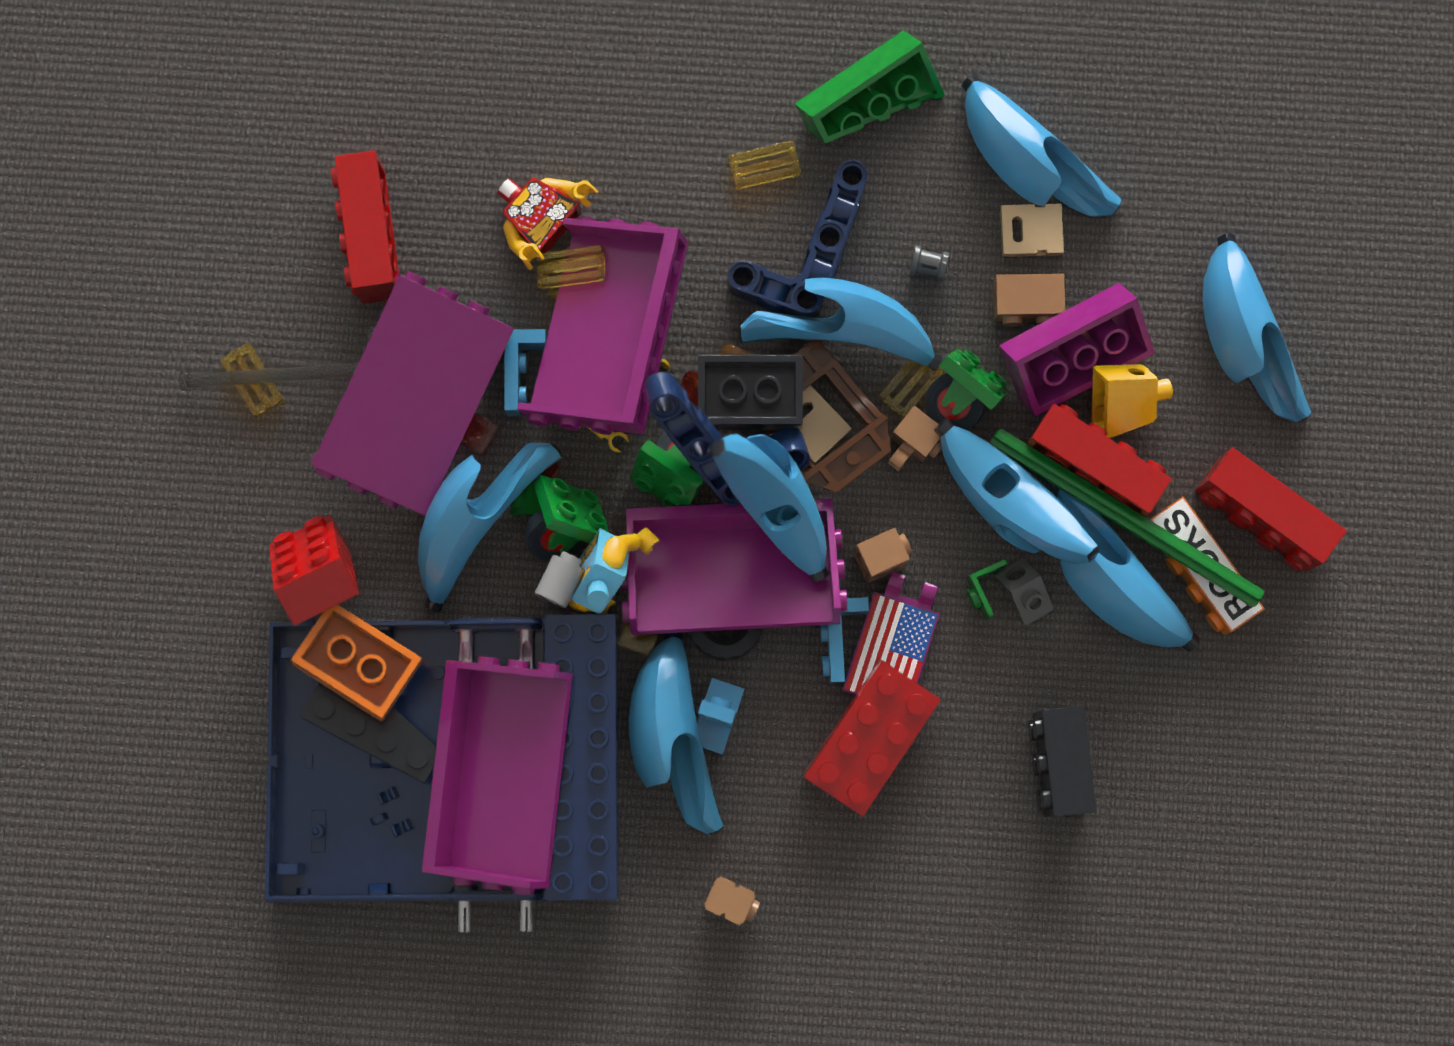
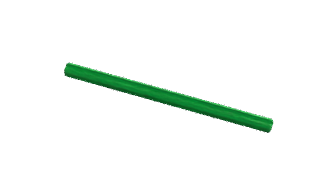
M997 430L992 437L990 444L1017 463L1242 602L1255 607L1262 599L1264 591L1260 587L1005 430Z

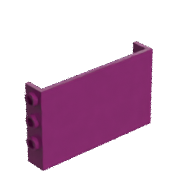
M578 216L577 219L565 218L563 224L572 234L531 404L519 402L517 409L528 419L529 423L536 426L546 427L548 423H554L572 431H578L580 427H586L604 435H610L612 431L644 435L650 410L645 392V382L652 374L659 372L689 242L678 228L660 227L651 222H641L640 225L628 224L620 219H610L609 222L597 221L588 216Z
M408 271L406 276L397 273L394 288L316 455L313 454L310 461L311 465L316 467L315 473L326 479L334 481L335 476L348 481L346 486L355 492L365 495L367 490L380 495L378 501L389 507L397 509L400 504L426 516L427 510L441 486L514 328L488 316L490 309L474 301H471L469 306L456 301L458 294L442 286H439L438 291L426 287L427 279Z
M832 498L814 499L824 526L827 546L825 566L829 572L826 578L818 582H813L809 574L797 567L781 552L742 504L626 509L627 534H638L647 527L660 540L652 547L653 550L648 555H645L640 549L629 551L628 570L622 583V591H628L629 601H622L623 622H630L631 635L840 624L841 611H847L846 590H840L839 580H845L844 559H837V550H842L841 529H835Z
M479 656L478 663L446 660L422 872L453 877L454 884L474 885V880L482 881V888L504 890V885L513 886L512 893L534 895L535 889L549 888L573 673L559 672L560 665L539 662L538 670L529 669V661L508 659V666H500V658Z

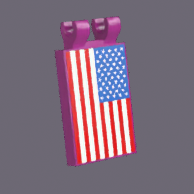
M895 572L890 574L884 595L876 592L873 593L869 612L866 615L842 691L856 695L879 659L918 684L940 613L930 610L938 586L924 583L917 601L899 595L905 576Z

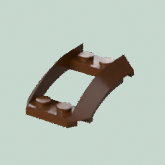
M812 340L794 354L803 355V391L823 377L838 397L865 426L864 429L814 466L810 461L809 465L801 471L807 483L837 493L891 452L887 417L859 389L838 361L825 348L822 341ZM762 430V432H763L766 436H770V435L776 433L777 431H779V430Z

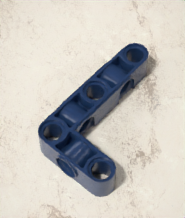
M848 160L840 165L832 187L830 186L823 212L820 213L801 272L797 277L791 279L768 271V267L765 268L747 261L736 262L728 272V287L732 295L773 312L817 317L825 297L805 290V282L803 280L808 278L835 277L865 190L868 173L864 164L858 160ZM849 173L855 174L860 178V182L855 185H849L843 180V176ZM830 234L837 238L838 243L835 246L828 247L822 244L820 238ZM744 273L752 278V282L747 286H739L735 283L734 278L738 274ZM802 296H810L815 300L816 304L810 309H804L800 307L797 301Z
M666 372L652 374L645 382V392L651 414L721 501L727 505L741 504L723 479L711 455L710 445L714 441L721 439V434L703 411L693 405L688 398L687 391L681 387L671 374ZM786 427L768 436L786 449L800 471L809 465V451L803 433L798 428Z

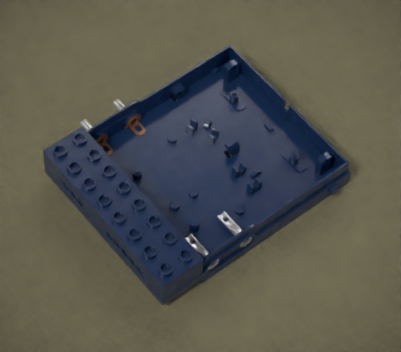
M616 614L545 615V619L462 618L451 620L365 621L388 637H390V630H392V639L422 658L421 665L399 696L393 708L435 746L437 745L446 660L478 663L479 656L500 658V666H508V659L529 661V669L538 670L539 662L560 665L559 672L573 673L549 888L535 889L534 895L512 893L513 886L504 885V890L482 888L483 882L474 880V885L454 884L453 877L422 872L434 769L426 783L423 784L301 719L300 715L319 682L292 666L291 659L315 625V616L295 626L292 622L270 623L266 903L458 901V931L464 932L465 908V933L471 931V901L520 900V931H526L527 907V932L532 931V900L619 899L618 619ZM385 883H390V894H388V884Z

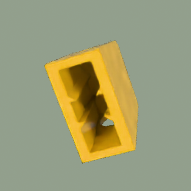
M1141 364L1093 366L1091 423L1102 427L1108 433L1106 436L1108 438L1150 424L1157 418V401L1172 398V384L1168 379L1158 380L1147 367Z

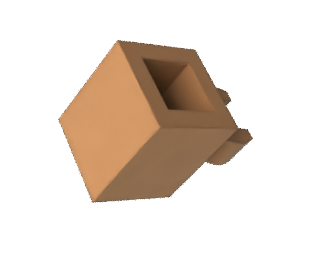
M913 406L891 436V439L901 446L889 459L888 464L899 472L911 455H914L921 462H924L929 455L934 459L942 450L940 437L934 431L938 423L916 406Z

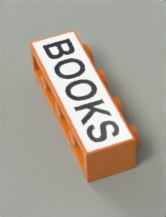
M1184 496L1149 519L1240 575ZM1166 555L1168 558L1165 559L1168 568L1174 575H1181L1188 585L1185 587L1187 594L1196 604H1202L1208 613L1206 619L1216 632L1221 631L1223 635L1232 633L1265 609L1260 602L1255 607L1247 605Z

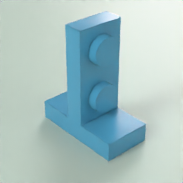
M545 329L513 330L504 349V410L508 417L521 416V412L517 409L519 402L527 403V387L521 386V373H527V353H521V350H544L547 339Z
M868 597L847 598V611H841V616L867 614L869 612ZM841 618L840 624L820 625L821 642H827L828 656H822L823 677H829V685L844 684L845 682Z
M714 678L711 679L705 700H702L698 711L697 724L703 749L723 755L745 690L744 688Z

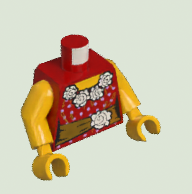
M532 178L521 188L511 179H507L500 186L497 194L509 203L503 211L505 219L503 230L509 249L523 261L527 269H533L530 263L533 258L537 257L539 260H544V256L567 231L563 224L564 219H577L582 212L577 201H580L585 207L591 205L586 196L590 193L597 194L598 191L590 182L584 180L575 183L545 178L540 181Z

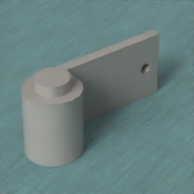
M563 551L560 557L553 555L535 594L547 606L553 608L554 604L566 608L584 572V569L579 567L581 560Z

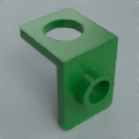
M1006 559L977 571L966 579L971 588L967 590L968 598L974 609L980 608L985 620L992 618L994 614L978 579L1004 568L1007 565Z

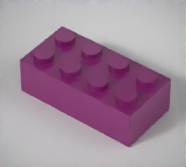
M1120 283L999 345L1019 400L1035 416L1049 410L1053 403L1058 405L1092 387L1093 366L1136 364L1155 354L1138 299Z

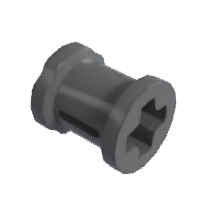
M916 245L909 275H915L916 273L937 277V281L942 282L949 252L935 253L922 250L921 246Z

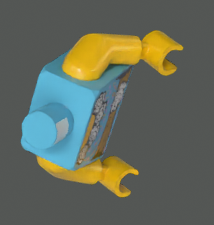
M647 527L638 534L632 533L614 536L600 528L579 558L581 560L579 567L583 568L584 572L568 603L569 606L579 612L608 614V609L616 604L612 597L625 580L629 551L640 549L645 555H648L652 552V547L660 540Z

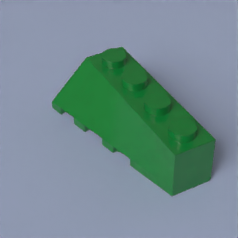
M903 30L796 102L795 106L807 130L823 143H828L863 129L864 124L875 120L881 122L891 118L890 114L905 108L908 110L921 106L920 102L930 98L934 100L945 96V93L923 43Z

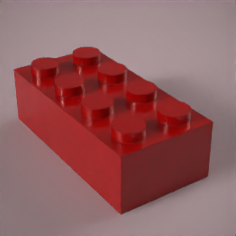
M375 150L335 156L336 167L331 168V179L334 189L337 188L340 200L335 201L337 219L342 221L345 232L339 234L342 253L346 254L349 266H344L346 286L351 288L352 295H357L362 304L387 301L396 283L395 277L397 273L399 274L385 168Z
M1053 403L1026 444L1144 517L1150 514L1172 480L1171 477L1165 474L1167 470L1154 461L1149 460L1147 463L1136 456L1137 451L1124 442L1117 444L1106 437L1108 433L1102 427L1094 423L1087 425L1077 418L1078 413L1064 404L1057 406Z
M1233 447L1217 459L1195 489V492L1201 495L1199 499L1203 504L1213 510L1218 508L1228 515L1227 520L1233 526L1243 531L1245 529L1249 530L1257 536L1255 540L1259 545L1269 551L1275 549L1284 556L1283 561L1296 571L1303 570L1307 572L1322 565L1347 531Z
M331 514L324 518L323 516H316L308 520L304 524V528L294 533L291 531L281 533L273 539V543L269 544L274 591L294 626L359 594L350 548Z
M879 659L803 773L804 778L863 817L941 699Z

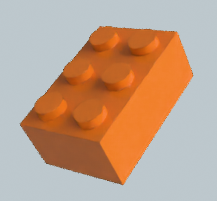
M339 605L322 613L291 659L292 666L380 722L384 721L422 661L421 657Z

